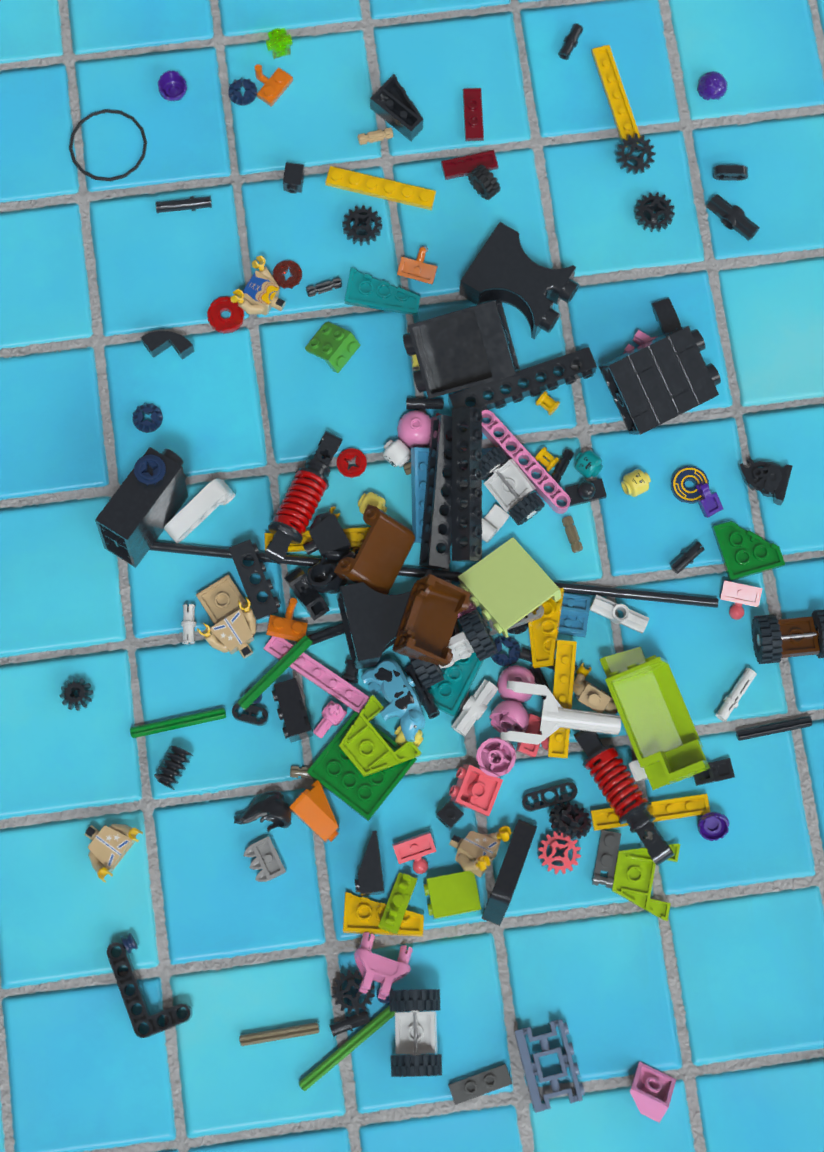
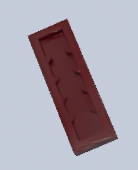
M481 88L463 89L465 141H483Z
M494 150L441 161L445 180L467 176L480 164L490 171L498 169Z

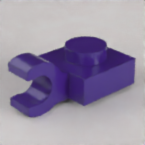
M701 482L695 485L698 493L702 496L697 501L704 517L708 518L723 510L717 492L711 493L707 483L703 484Z

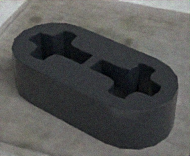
M743 165L715 166L713 168L714 179L727 181L745 180L748 178V167Z
M238 703L232 708L233 717L240 722L255 726H263L268 722V713L261 707L250 705L244 710L249 715L242 714L241 717H238L236 710L241 708ZM259 712H262L265 718L261 719L260 722H257L256 717L251 716L252 714L258 715Z

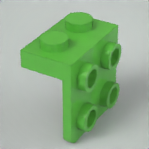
M326 322L306 345L305 350L325 360L334 372L339 373L361 345L350 331Z

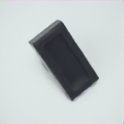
M602 479L584 481L577 485L565 487V492L570 497V507L607 497Z

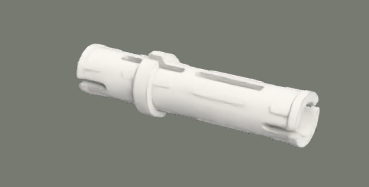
M750 668L745 669L741 678L728 697L724 698V703L715 714L718 719L726 722L734 708L738 707L739 700L757 675L755 671Z

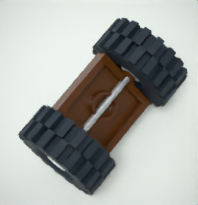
M824 609L814 610L811 617L778 620L774 614L754 616L752 620V641L754 643L755 657H757L759 664L778 663L781 661V658L816 655L818 658H824Z

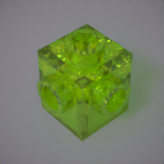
M285 28L274 29L268 32V40L265 41L268 51L272 52L273 59L291 55L290 45H293L291 35H287Z

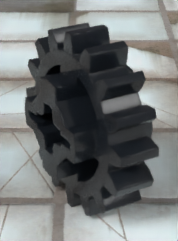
M634 134L633 138L628 135L626 140L622 139L620 141L622 145L616 147L620 150V152L615 154V156L620 157L616 162L623 164L620 169L627 168L626 173H629L631 170H633L634 175L638 173V170L640 173L645 172L644 168L647 170L650 168L648 163L655 161L651 158L656 155L655 152H651L654 145L649 146L651 140L645 141V135H642L640 138H638V134ZM626 146H628V147H627V149H628L627 154L624 155V150H625ZM633 152H641L638 156L629 157ZM647 153V157H646V160H645V162H644L643 157H644V154Z
M650 192L648 198L643 195L642 199L638 200L634 211L636 212L635 219H640L638 225L644 224V230L649 227L650 232H653L654 229L660 232L661 227L667 229L668 224L671 225L672 218L675 215L672 212L674 206H670L671 199L665 200L666 195L659 197V192H657L653 196Z
M365 205L362 206V209L355 206L354 212L348 210L349 216L344 215L345 221L342 222L344 227L343 233L347 234V240L352 238L353 244L359 241L360 246L363 245V242L370 245V240L375 242L376 236L381 235L380 230L382 229L381 217H377L378 212L372 213V207L366 210ZM353 221V224H354V225L352 226V229H351V228H350V224H351V222Z
M560 802L559 805L555 804L554 808L551 809L548 820L552 823L551 828H556L557 834L563 833L564 838L570 836V839L573 840L574 836H576L578 839H581V836L586 837L592 826V819L588 818L590 814L584 813L585 808L583 807L577 808L578 804L573 806L570 802H567L566 805Z
M348 970L347 976L341 973L342 979L334 980L338 984L337 987H332L336 991L332 998L338 999L335 1005L341 1004V1011L347 1008L348 1014H351L352 1010L359 1014V1008L365 1011V1004H372L369 998L375 997L373 993H370V990L375 989V987H370L365 1000L359 1004V998L364 993H356L355 998L352 995H344V993L350 991L351 986L359 989L360 986L355 983L354 978L362 981V975H359L358 970L355 971V974ZM347 980L348 985L346 989L340 991L341 985ZM347 997L350 999L352 1006L345 1004L341 998Z

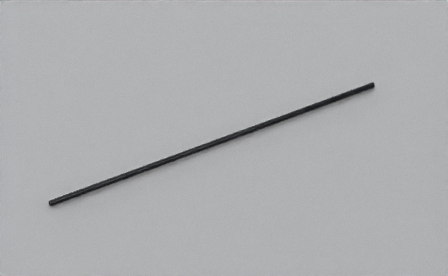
M155 541L149 549L151 551L233 559L229 549ZM264 552L256 554L259 561L275 563L264 557ZM285 555L281 564L312 567L321 558ZM252 557L244 558V560L254 561ZM325 559L322 564L336 565L339 560ZM402 566L398 576L423 578L427 570L430 569ZM431 569L433 576L447 581L459 582L458 576L463 573ZM554 582L559 588H563L565 593L718 607V598Z

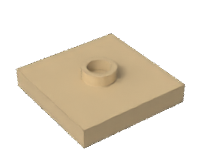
M229 575L196 594V597L214 625L241 609L238 605V600L241 605L247 604Z

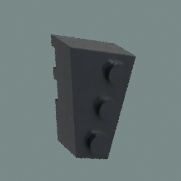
M393 74L370 98V109L412 141L423 129V118L413 102L408 98L404 88L399 84L396 75Z
M293 678L274 684L275 690H272L274 701H279L280 708L277 709L280 720L284 719L286 727L282 728L285 739L289 738L292 743L312 737V729L297 679Z

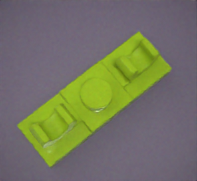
M398 873L378 928L398 934L415 889L417 878L405 873Z

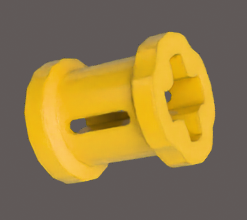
M545 391L535 405H540L551 416L561 402L548 396V392Z
M546 447L542 448L535 457L537 461L546 467L548 472L559 461V458L552 456Z

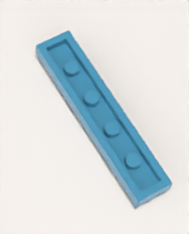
M411 448L412 532L415 534L414 543H421L429 448Z

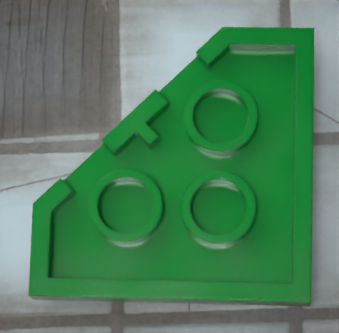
M732 521L712 527L729 581L785 566L780 547L763 540L762 537L749 530L746 531Z

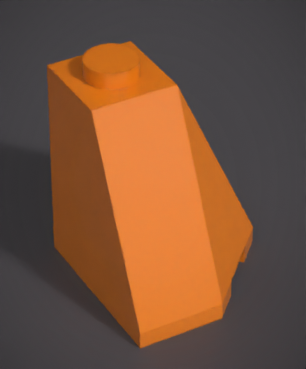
M317 780L312 784L313 788L311 790L306 789L289 808L293 814L325 843L328 840L332 842L339 834L337 832L339 826L323 788Z

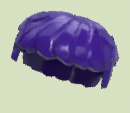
M169 70L159 78V92L165 100L178 101L184 97L187 85L184 78L178 72Z
M709 72L700 78L697 91L700 97L707 101L710 99L719 100L726 93L728 84L722 74Z
M719 812L705 813L698 821L699 833L703 838L710 841L722 839L729 831L728 818Z

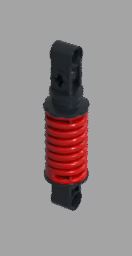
M326 430L313 459L306 461L305 468L296 470L294 480L291 482V486L288 488V492L285 494V498L282 500V504L279 506L275 517L268 526L269 531L274 536L263 554L264 557L281 565L290 543L300 544L302 542V534L305 533L306 527L309 525V521L312 519V515L321 501V497H323L325 490L329 487L328 480L326 479L330 474L328 467L342 443V438Z
M580 730L573 734L578 744L588 756L583 763L584 768L590 770V775L594 777V782L598 784L599 790H602V794L606 797V801L610 803L611 809H614L619 823L629 824L631 833H637L657 866L674 855L673 851L654 825V815H650L648 811L652 803L646 797H641L643 791L638 790L639 785L635 783L633 777H630L631 772L626 771L627 766L622 765L623 760L621 758L617 759L619 754L616 751V747L614 745L604 747L596 732ZM647 832L654 833V834L652 835V838H653L652 840H650V839L647 838V837H648Z

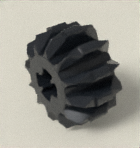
M76 677L73 678L72 684L67 680L66 684L68 687H61V690L65 693L59 695L60 698L64 699L62 704L64 706L68 705L69 710H72L75 706V709L80 711V705L87 708L85 702H92V699L88 696L94 694L92 690H88L91 685L89 683L85 684L83 678L79 682ZM76 690L79 692L80 695L78 698H76L74 695V692Z

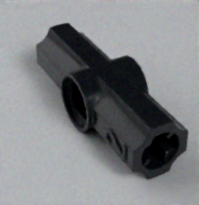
M718 194L707 204V208L721 218V222L726 228L736 230L748 241L758 232L760 227L748 219L739 206H732Z

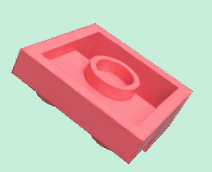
M464 764L463 767H459L456 777L458 780L456 785L450 788V801L482 815L489 816L503 780L498 777L488 776L481 769L472 765Z

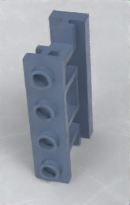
M562 1019L549 1022L550 1033L533 1037L530 1027L514 1031L535 1113L551 1109L548 1098L567 1094L569 1102L574 1103L583 1101L582 1096L585 1095L583 1084L578 1083L577 1075H580L578 1065L573 1063L571 1056L574 1055L573 1045L571 1042L568 1043L566 1037L569 1034L566 1022L563 1023ZM557 1026L565 1055H562L561 1047L554 1049L549 1047L547 1038L557 1035L555 1028ZM526 1034L529 1042L540 1040L542 1052L532 1054L534 1063H531L524 1036ZM557 1053L562 1073L543 1077L538 1057ZM566 1067H569L575 1091L574 1096L571 1088L560 1090L558 1078L568 1076ZM535 1075H538L539 1083L550 1081L553 1092L543 1095V1104L541 1103Z

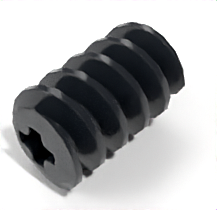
M170 746L169 748L173 753H166L169 760H162L165 767L159 766L158 770L161 774L155 773L154 777L159 783L175 790L171 785L172 783H179L175 776L182 777L179 769L186 770L183 762L190 763L187 755H193L180 747Z

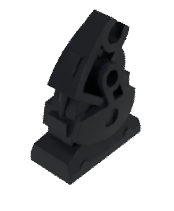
M750 458L746 460V463L750 465L749 468H745L743 463H741L739 470L746 485L752 491H760L763 496L773 497V503L781 506L785 498L792 465L781 467L773 462L758 461L754 463Z

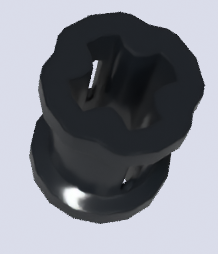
M348 659L345 661V672L341 678L350 683H358L359 669L353 670L352 661Z

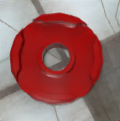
M227 296L214 300L207 311L208 322L211 327L217 332L224 334L238 330L244 321V310L238 306V302H231V297ZM229 311L231 316L224 319L221 317V313Z

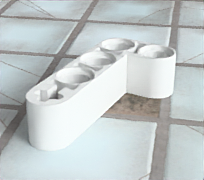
M214 479L165 525L164 530L176 543H179L219 505L228 504L236 494L224 480Z

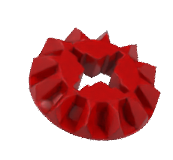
M350 448L339 454L337 468L344 477H360L365 472L367 460L360 450ZM355 459V464L357 465V467L352 466L348 470L349 464L347 463V461L351 462Z

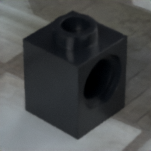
M285 164L284 191L292 194L302 193L305 174L304 165Z
M451 801L436 814V818L449 830L464 816V813Z

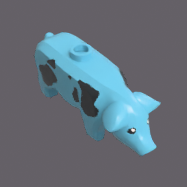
M393 658L382 660L374 669L365 671L361 678L365 685L369 684L368 689L372 695L375 696L382 691L384 697L389 702L380 712L383 719L387 721L393 717L400 718L401 729L405 739L409 742H415L416 733L420 728L424 729L425 718L421 710L420 700L413 689L416 685L410 675L407 677Z

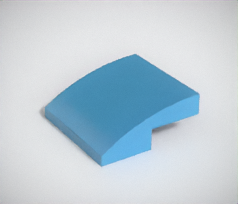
M564 593L558 634L586 637L591 597Z

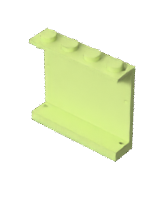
M513 537L458 576L459 588L471 593L470 601L476 608L479 606L484 618L487 621L491 620L494 623L493 627L498 634L502 633L506 638L509 637L507 629L548 599L552 598L557 602L562 598L559 587Z

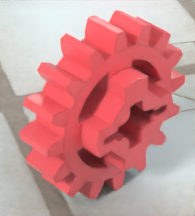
M556 831L553 832V837L546 835L548 841L542 840L540 843L543 847L538 848V851L542 852L538 859L544 860L541 866L547 865L548 872L554 869L555 875H557L559 870H561L563 875L566 874V869L571 872L573 870L571 865H578L575 859L581 858V855L577 854V851L581 848L575 847L577 840L571 841L570 836L564 838L563 833L558 836ZM556 840H563L567 843L565 845L558 844ZM549 845L551 854L547 857L546 850ZM556 848L558 850L567 848L562 854L563 858L561 856L552 858L557 852ZM572 849V858L569 860L568 851ZM552 862H560L563 866H556Z

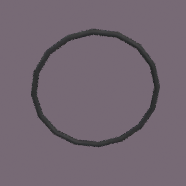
M105 109L90 113L78 122L71 133L69 151L73 163L81 173L94 180L114 181L125 178L138 169L146 154L147 140L144 129L134 117L119 110ZM103 113L121 114L131 119L140 129L144 141L142 156L137 164L125 174L112 178L96 177L84 171L76 161L72 149L74 135L81 124L92 116Z

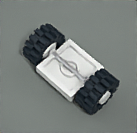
M500 447L493 448L486 455L482 456V480L490 477L483 484L505 512H509V515L518 526L527 522L544 507V502L536 492L530 494L536 489L516 462L513 459L509 460Z

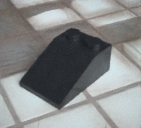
M377 831L372 832L358 872V879H354L356 893L360 892L361 897L384 894Z

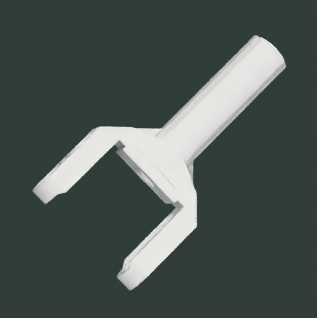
M507 681L506 689L517 693L546 696V698L543 700L539 730L541 735L508 731L501 732L500 739L538 745L559 728L612 735L620 733L621 717L619 715L562 708L546 685Z

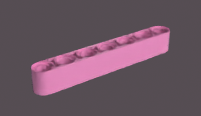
M483 410L482 419L488 418L491 422L488 424L482 422V433L495 447H500L509 460L513 459L536 488L534 490L553 511L558 514L565 513L571 502L569 495L493 412ZM499 431L503 436L498 438L493 433ZM513 445L516 449L508 451L506 446ZM526 459L528 464L521 465L519 460ZM537 472L541 477L534 479L531 474ZM546 486L552 487V488H553V492H551V493L546 492V491L544 490V487H546ZM563 500L566 506H558L556 501Z

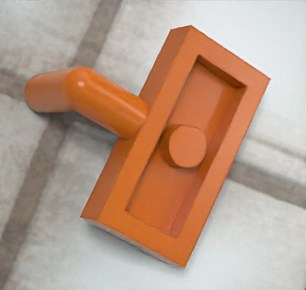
M260 64L255 65L256 78L264 84L257 93V97L272 107L293 82V77L278 67L273 75L268 78L263 75L262 66Z
M422 246L419 249L416 260L401 257L397 275L433 285L438 266L424 262L428 247Z
M295 598L290 599L285 618L274 615L269 616L266 635L297 642L306 635L308 623L292 620L297 604Z

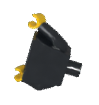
M332 506L329 511L317 515L311 524L309 534L312 540L303 545L308 555L318 550L322 557L324 556L329 560H340L350 551L357 552L359 550V547L349 550L352 548L337 520L340 513H333L336 507Z

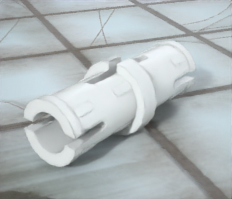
M187 604L183 605V621L181 622V627H183L182 644H195L194 627H196L195 605L189 604V606Z

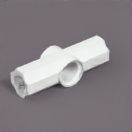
M599 595L595 596L590 607V611L610 619L614 624H621L642 634L649 621V617L628 609L626 605L617 604ZM615 611H622L624 618L616 617Z
M484 680L476 693L468 699L462 708L463 711L451 728L465 737L476 720H479L484 714L488 703L497 693L498 688L490 681Z

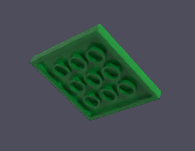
M355 711L308 769L307 774L316 781L318 780L322 786L369 821L417 759L413 758L363 777L339 747L359 716ZM371 724L394 752L401 747Z

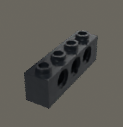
M247 540L229 547L256 620L258 621L278 613L277 608L281 606L277 596L273 597L270 591L273 589L270 578L266 579L263 572H266L263 560L259 561L256 554H259L256 543L252 544L251 540ZM245 557H252L254 559L252 566L247 567L243 564ZM256 574L261 577L259 584L254 585L250 582L252 575ZM264 592L268 595V599L266 602L261 603L257 600V595Z

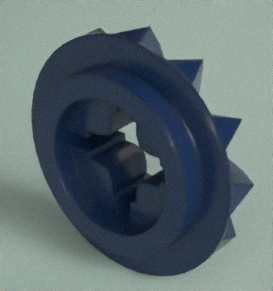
M241 77L239 80L234 79V82L229 85L228 95L233 103L244 106L255 100L257 88L250 79L247 80ZM241 86H243V88L247 90L243 94L244 97H242V94L240 92L242 88Z
M144 403L141 406H137V409L133 412V423L141 432H153L162 424V412L154 404ZM143 413H145V414H147V415L152 414V415L150 416V417H151V420H152V423H151L150 421H148V420L143 421V420H144Z
M146 455L135 463L134 474L139 482L145 483L147 486L149 484L156 485L158 481L163 480V476L166 474V467L163 460L158 456ZM147 464H149L151 469H155L153 470V476L146 472Z
M502 636L494 640L498 653L491 656L492 660L500 666L515 664L521 653L520 644L515 638ZM502 644L506 648H511L508 652L509 658L505 653H500L502 651Z

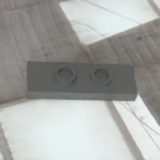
M506 1064L448 1086L453 1101L457 1105L511 1085L512 1081Z

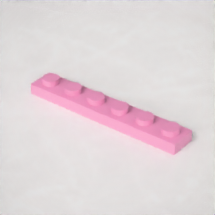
M272 636L264 650L280 660L294 645L283 638ZM305 653L289 666L358 714H360L370 699L369 696Z

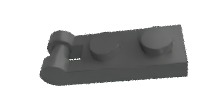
M601 830L592 885L598 886V884L606 885V888L612 889L621 839L620 833ZM600 872H608L607 877L600 876Z

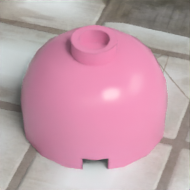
M417 410L404 414L399 420L397 427L399 440L408 448H424L429 445L432 419L426 413Z
M520 665L509 666L503 670L497 682L501 698L505 701H518L520 703L530 700L533 694L517 693L506 689L507 681L536 684L535 677L531 671Z
M503 701L499 703L489 716L492 719L491 725L500 733L508 731L525 733L528 728L529 714L518 701Z
M493 737L484 741L478 748L476 755L481 771L492 777H500L509 773L514 767L517 757L512 743L508 740H502L500 737Z

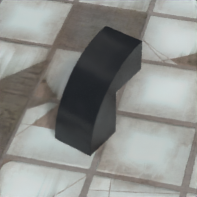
M154 331L141 337L143 345L153 358L170 346L175 349L182 360L194 352L191 342L175 332Z
M298 568L284 578L296 598L314 621L330 611L323 597L310 586L306 580V574L301 568Z

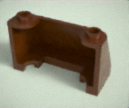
M368 504L363 514V520L371 528L355 559L351 557L341 559L334 572L348 585L364 582L374 591L388 595L415 542V534L376 506Z
M431 574L417 580L411 590L393 644V651L440 666L450 664L453 653L448 645L458 614L463 612V610L466 611L470 605L469 598L471 593Z

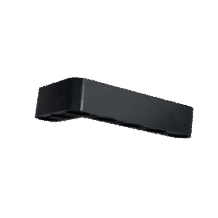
M518 819L481 919L499 926L501 925L536 832V825Z
M117 942L108 946L107 956L132 1027L138 1037H151L191 1019L192 1009L186 1004H179L150 1015L125 946ZM119 946L122 949V954L115 958L112 955V950ZM123 965H126L129 969L125 977L119 974V969ZM130 984L134 985L136 989L132 996H128L126 993V987ZM137 1003L143 1009L139 1015H135L132 1010L133 1006ZM182 1007L186 1008L188 1012L185 1019H180L177 1015L178 1010ZM162 1015L167 1016L169 1020L165 1027H161L158 1022ZM142 1023L149 1025V1032L145 1035L139 1030Z

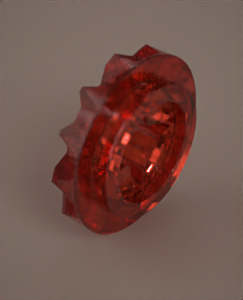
M282 261L275 266L273 278L278 286L284 290L286 288L293 289L294 286L299 285L302 279V270L293 261ZM289 269L292 277H289L286 281L283 274H286Z

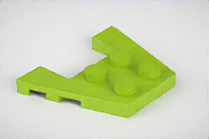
M374 695L370 697L368 703L362 709L357 720L339 745L340 749L363 777L422 755L415 744L409 741L394 752L370 724V721L384 709Z
M680 844L669 845L674 855L667 859V861L678 862ZM638 848L618 851L611 891L661 920L668 921L671 903L650 899L656 864L650 857L647 849Z

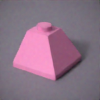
M639 1061L630 1093L640 1113L660 1123L669 1108L676 1079Z

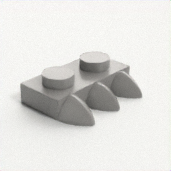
M269 836L250 845L245 850V857H256L251 862L250 869H263L257 874L256 881H270L286 873Z

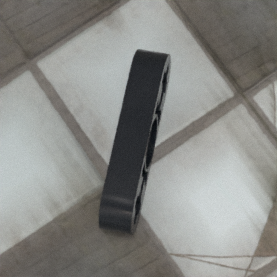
M567 782L528 793L522 799V807L528 812H533L560 804V802H568L577 796L578 790L573 783ZM566 787L573 789L574 792L571 793V797L564 794L560 796L562 800H559V794L556 789H559V793L565 791ZM546 792L554 793L555 800L553 802L545 801L544 794ZM541 794L542 806H540V802L534 803L533 808L530 805H526L525 802L528 801L529 797L532 800H536L539 798L537 795Z

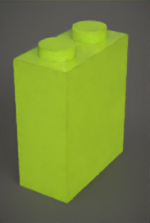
M471 871L426 879L427 884H423L425 896L429 895L430 904H427L429 916L433 915L434 920L481 911L475 874Z

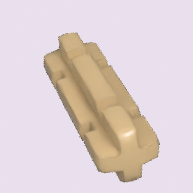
M385 128L384 131L382 129L368 132L367 135L365 133L359 134L358 142L360 145H365L367 142H378L384 140V138L386 140L393 138L392 128Z

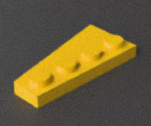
M559 588L562 598L557 602L552 598L548 599L542 604L544 607L543 616L528 623L534 668L553 666L564 596L563 588ZM536 608L535 610H533L532 613H533V614H537L536 611H537L539 608Z
M345 892L343 933L363 934L368 932L369 934L423 937L424 915L406 910L398 934H394L378 928L387 904L378 903L368 898L358 897Z

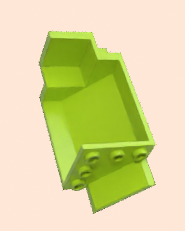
M641 647L601 658L600 662L607 677L605 681L640 767L644 768L652 790L679 782L685 778L694 777L693 775L710 769L702 750L703 745L668 661L661 657H656V655L645 658Z

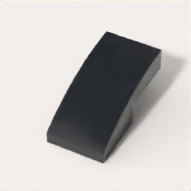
M669 297L651 303L656 321H659L663 334L681 327Z
M730 758L708 762L710 769L693 775L696 786L735 778Z

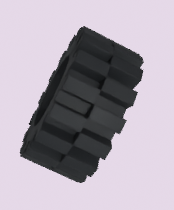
M480 164L468 174V180L471 181L470 184L473 185V189H476L482 198L490 200L500 191L501 187L496 177L494 178V174L490 173L488 168L486 169L484 165Z

